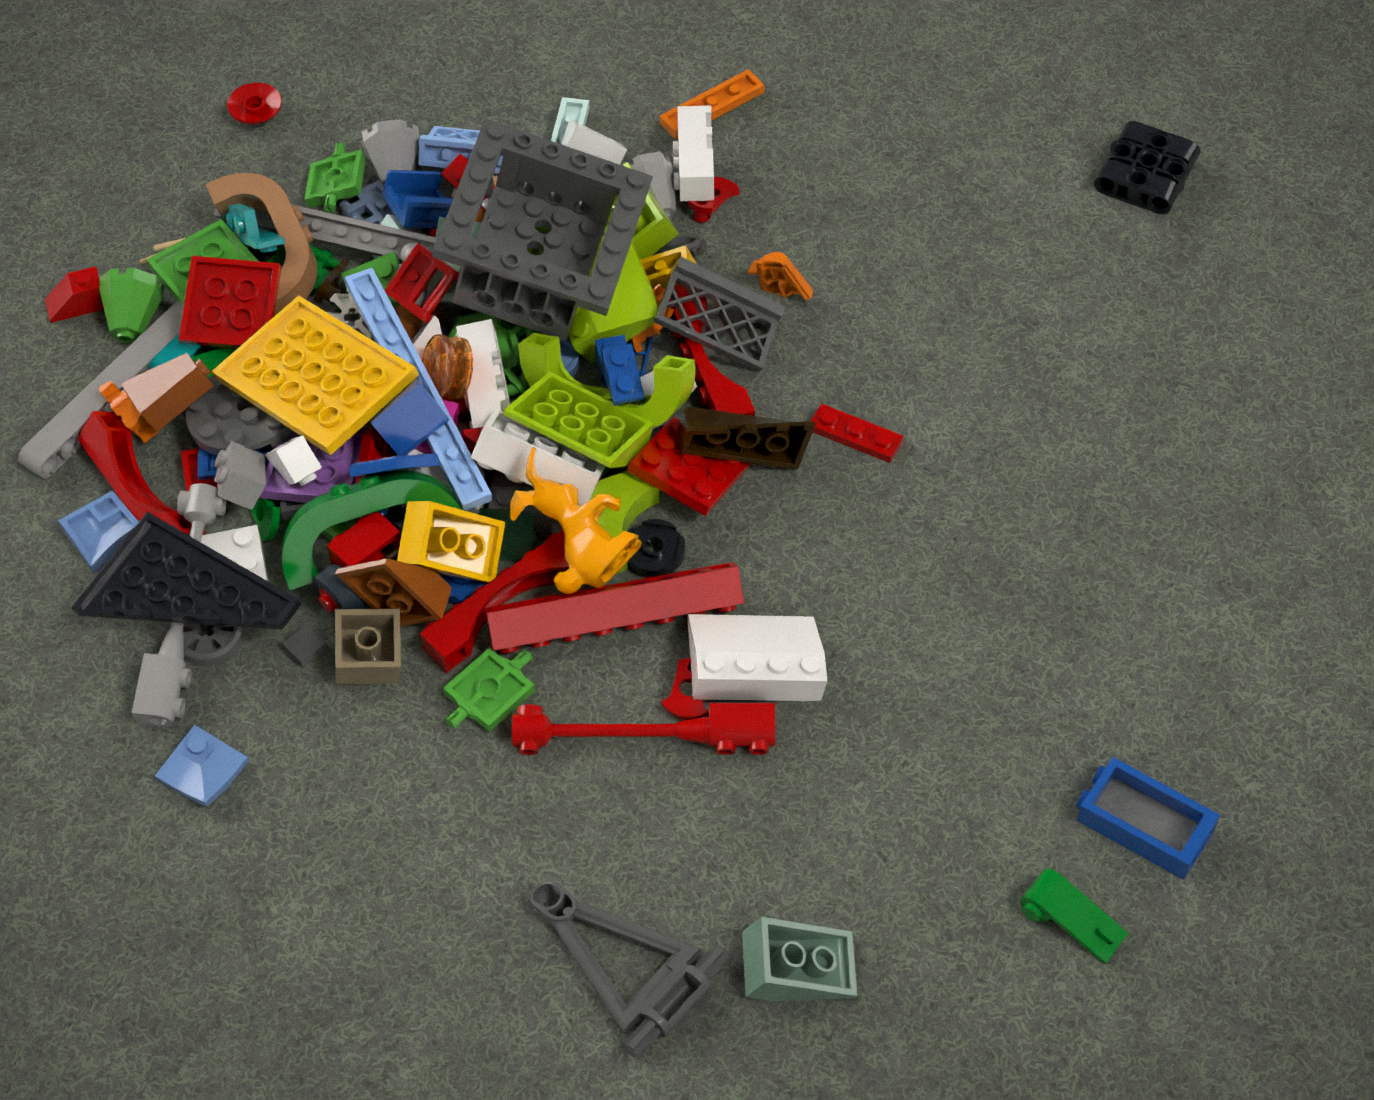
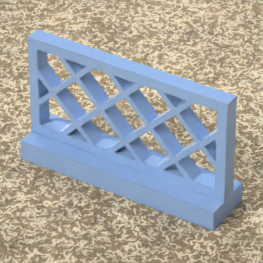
M434 126L428 135H421L419 138V165L446 168L460 153L469 160L480 131ZM500 156L494 173L499 174L503 156Z

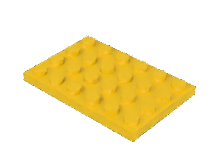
M299 295L211 371L217 381L300 436L303 435L306 440L330 456L419 376L415 366Z

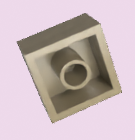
M335 609V684L400 683V609Z

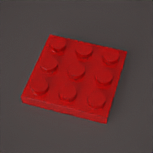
M192 255L179 342L181 344L238 349L274 317L281 265L279 263Z
M673 417L630 461L627 471L706 516L746 472L750 463L681 454L678 435L680 420Z

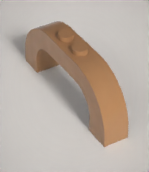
M230 174L207 183L206 187L223 221L226 220V215L229 214L228 205L240 203L255 209V211L269 215L279 236L284 237L285 244L283 245L286 250V259L281 268L275 315L298 295L307 299L316 282L317 261L309 244L314 239L307 225L301 227L300 222L304 221V217L298 205L292 206L284 190L275 181L259 174Z

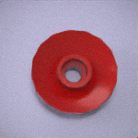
M256 82L238 87L229 95L227 100L229 114L236 121L244 124H258L270 120L280 111L282 104L280 93L273 86Z

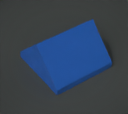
M415 378L371 418L370 422L398 456H403L410 453L450 419L421 381Z

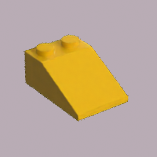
M432 501L407 502L397 561L433 569L438 574L490 583L496 578L505 522Z

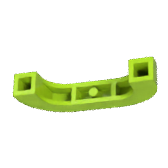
M532 333L518 344L521 368L530 387L550 371L612 402L608 389L582 384L567 372L561 359L559 337ZM670 355L665 356L653 367V394L644 395L645 400L622 403L619 406L653 422V428L664 423L690 397L695 381V360Z

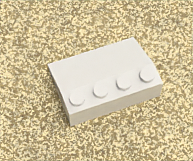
M688 614L693 699L819 701L822 699L827 684L825 653L814 617Z

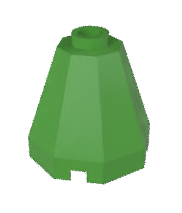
M119 268L110 269L100 277L99 283L109 332L121 343H133L145 332L163 298L164 285L162 283L159 284L157 275L136 268H126L125 274H118Z

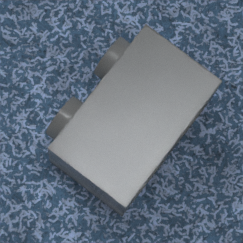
M231 441L226 451L222 449L215 460L217 473L214 482L217 483V496L252 510L266 486L265 455Z

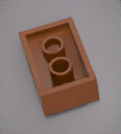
M391 559L339 568L336 571V575L372 609H400V627L442 619L452 589L433 569Z

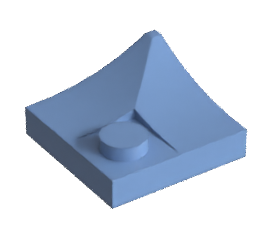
M113 491L58 520L61 529L71 540L93 573L99 570L115 553L139 522Z
M194 725L157 772L155 778L184 797L207 807L228 788L249 760L247 756Z

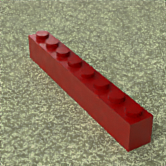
M734 562L604 585L599 588L593 587L577 590L572 594L561 593L486 607L485 612L493 651L499 650L500 653H510L519 650L518 646L531 644V647H542L549 645L550 640L562 638L563 641H574L580 639L581 634L593 632L596 636L606 635L613 632L612 628L624 626L626 630L637 629L644 626L643 622L656 620L657 624H664L674 621V616L686 614L688 617V614H706L705 611L717 609L718 612H728L735 610L736 605L743 604L744 600L738 566Z

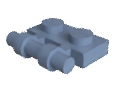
M379 180L362 188L361 194L355 196L356 202L350 204L347 200H343L339 204L342 216L379 225L387 214L396 215L383 197L384 186ZM367 212L370 217L364 220L361 215Z

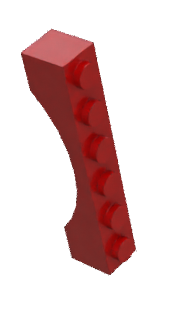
M678 284L674 285L678 298L689 296L685 287ZM705 297L699 298L705 311H707V299ZM692 301L682 304L688 317L698 314ZM675 306L671 307L674 311L670 318L674 321L680 320L681 318ZM702 320L692 321L691 324L694 330L701 333L704 326ZM671 330L674 339L679 338L681 342L679 348L682 358L695 360V382H698L700 387L698 388V395L701 404L707 405L709 410L755 416V409L746 388L732 382L720 373L710 362L701 344Z
M92 411L78 437V441L128 510L138 521L142 519L146 512H149L190 535L192 523L187 521L183 515H179L178 510L160 501L145 482L136 461L131 431L121 421L122 418L117 416L115 412Z
M563 529L558 533L551 534L545 543L534 551L531 550L525 553L521 560L512 567L503 569L490 583L477 588L468 599L462 603L455 604L442 619L433 621L420 633L422 648L446 673L472 655L475 640L482 626L487 621L486 607L502 605L515 596L531 589L555 584L553 579L558 572H565L569 569L565 559V535Z

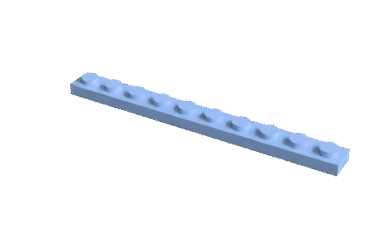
M373 268L344 277L345 285L374 341L390 352L397 353L403 360L416 367L421 383L450 419L430 435L426 441L432 453L438 455L439 466L462 510L466 511L492 501L490 489L474 459L470 458L471 454Z

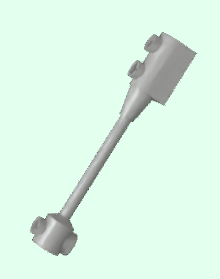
M197 483L191 485L189 491H180L177 509L179 515H183L187 521L192 523L189 536L201 542L204 526L214 524L216 515L223 516L225 514L226 500L217 496L216 487ZM171 622L170 629L167 631L158 654L144 653L131 712L138 725L171 727L174 725L175 717L183 718L185 699L179 698L181 687L189 688L191 683V669L185 668L186 663L184 662V623Z

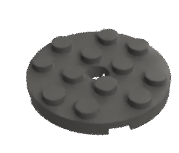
M214 376L209 377L214 386L187 408L186 423L195 443L204 451L218 456L222 449L226 451L231 441L251 450H256L269 444L273 448L294 432L255 405L251 407L252 403L217 381Z

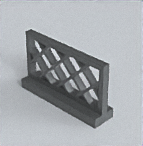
M680 257L669 272L668 283L653 322L760 372L778 321L782 318L785 307ZM675 283L685 287L689 296L678 298L674 290ZM705 297L712 300L715 308L705 311L699 298ZM692 301L698 314L688 317L682 304ZM675 306L681 319L674 321L663 316L665 310ZM732 310L737 312L742 321L732 324L726 311ZM719 314L724 327L714 330L708 316ZM701 319L707 332L701 334L695 331L691 324L692 321ZM757 322L768 327L766 334L758 336L752 323ZM745 326L751 339L741 342L735 329ZM728 332L734 345L726 346L722 344L717 335ZM754 344L759 354L758 359L755 360L747 356L743 347Z

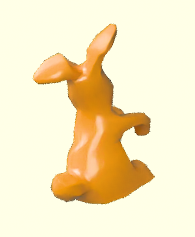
M533 447L526 463V478L533 485L534 490L514 492L510 502V519L515 521L526 506L531 505L545 516L558 521L565 535V559L569 569L565 572H558L553 579L557 589L564 594H572L583 584L599 588L605 585L639 550L642 544L638 540L639 535L623 531L619 536L613 538L598 523L601 514L608 507L619 511L621 500L618 497H613L610 494H597L589 502L581 506L579 505V489L573 484L559 483L543 479L537 475L535 467L536 448Z

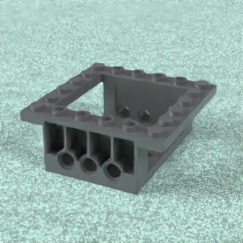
M485 118L432 254L434 258L461 266L452 303L546 335L559 337V339L564 341L567 340L578 307L607 316L653 176ZM500 156H503L496 186L476 238L471 237L472 228ZM618 196L594 269L592 271L591 277H588L599 244L601 242L615 197ZM544 227L549 233H540L535 228ZM535 248L541 252V255H532L527 249Z

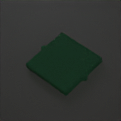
M479 509V515L505 522L499 560L520 561L525 553L533 550V541L537 537L534 533V511L522 510L517 519L512 521L510 519V510Z

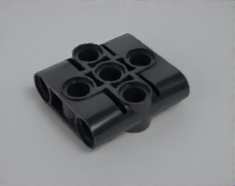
M1130 121L1126 123L1118 139L1111 144L1109 155L1094 181V187L1103 195L1157 214H1167L1170 212L1179 193L1184 190L1186 179L1201 153L1200 147L1192 140L1140 122Z

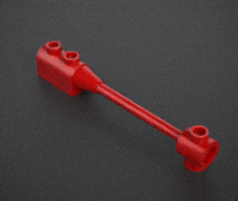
M709 703V717L679 721L677 724H552L547 715L543 714L541 706L525 704L518 706L517 714L512 715V746L519 747L520 754L536 755L539 753V747H546L552 737H677V739L716 747V753L720 755L734 754L736 747H749L750 754L764 755L769 752L768 746H775V703Z

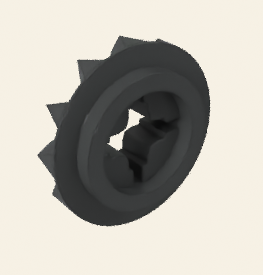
M697 236L681 237L668 242L661 248V252L663 253L686 245L691 255L695 257L696 255H701L707 249L706 240L700 239Z

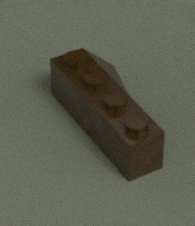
M685 406L678 426L681 454L798 469L814 431L815 421L794 422Z

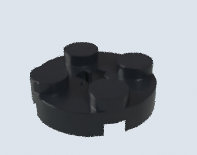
M648 519L642 521L641 526L635 529L632 527L627 531L639 535L638 540L642 542L639 550L627 562L628 569L642 576L652 577L674 573L682 564L685 557V539L683 535L681 537L680 533L677 532V527L672 523L661 519ZM652 544H657L660 551L650 552L646 547L649 546L651 548Z

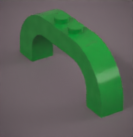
M397 471L378 476L377 473L362 477L359 483L350 486L347 483L333 486L329 489L330 492L317 496L303 505L287 526L282 545V566L289 590L311 584L314 576L320 573L312 549L319 534L328 527L394 505L407 504L410 501H432L462 510L453 491L438 479L414 471Z

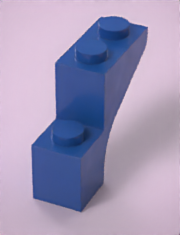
M625 335L595 340V360L600 381L606 382L614 406L645 400L632 343L626 344Z

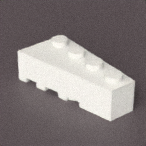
M492 319L456 326L458 337L453 338L456 354L461 355L462 365L458 367L461 381L466 383L467 393H464L467 411L471 413L470 429L484 427L496 408L504 412V409L510 405L497 333Z

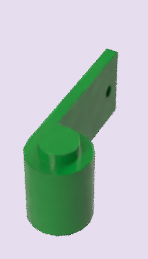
M1044 869L1020 899L1022 912L1028 919L1034 922H1046L1052 919L1104 964L1107 963L1128 935L1126 930L1055 870Z

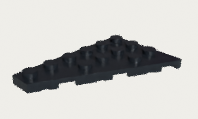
M146 512L71 608L77 615L88 617L283 630L301 606V602L288 592L153 514Z

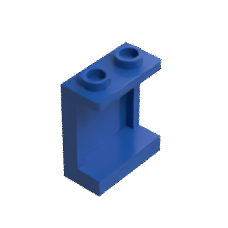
M387 171L383 197L403 228L437 229L439 217H447L454 198H445L441 193L442 175L440 172Z

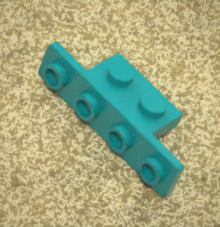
M240 203L228 205L229 214L226 215L228 227L245 246H251L252 249H260V252L263 253L275 251L278 249L277 245L285 244L284 237L258 227L255 209Z

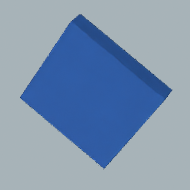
M432 453L393 456L354 463L349 466L350 477L376 473L382 475L397 471H411L439 466L438 455Z

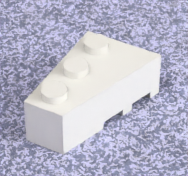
M711 105L678 106V141H673L674 190H680V201L714 200Z

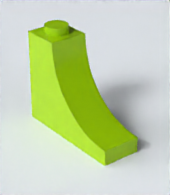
M624 471L599 480L590 500L597 494H610L621 500L619 511L608 507L598 519V523L614 538L623 531H627L639 514L659 503V491L661 490L632 473ZM627 563L616 574L628 570Z

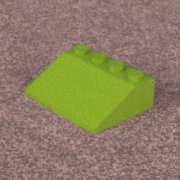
M602 236L601 242H600V244H599V247H598V250H597V253H596V256H595V259H594V262H593V265H592V268H591V271H590V274H589L588 277H591L592 271H593V269H594V266H595V263H596V260H597V257H598V254H599V251H600V248H601V245H602V242H603V239H604L605 236ZM632 241L607 316L581 307L577 308L569 332V338L574 350L590 363L596 362L595 340L625 335L627 342L655 323L653 321L659 303Z
M550 371L506 407L503 415L609 468L629 466L630 461L649 443L654 426L653 422L619 405L614 406L613 402Z

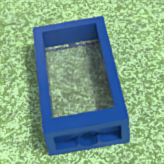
M1112 757L1106 767L1101 765L1092 779V783H1094L1090 791L1085 789L1076 804V807L1080 809L1077 821L1185 880L1214 833L1220 814Z

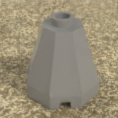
M401 119L376 122L372 125V131L369 133L367 129L362 132L365 154L383 186L385 185L388 170L415 171L419 157L420 136L418 126L412 124V129L407 127V122Z
M660 151L636 156L632 159L634 162L631 165L632 168L653 176L649 191L671 221L676 212L674 168L670 159L667 156L664 157Z

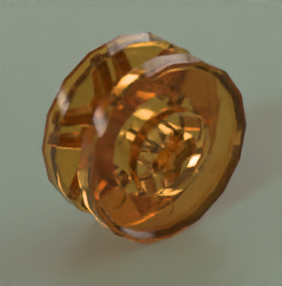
M441 334L432 336L423 352L422 363L441 398L445 397L448 400L462 399L469 388L472 378L473 355L468 340L463 337L455 336L449 338Z

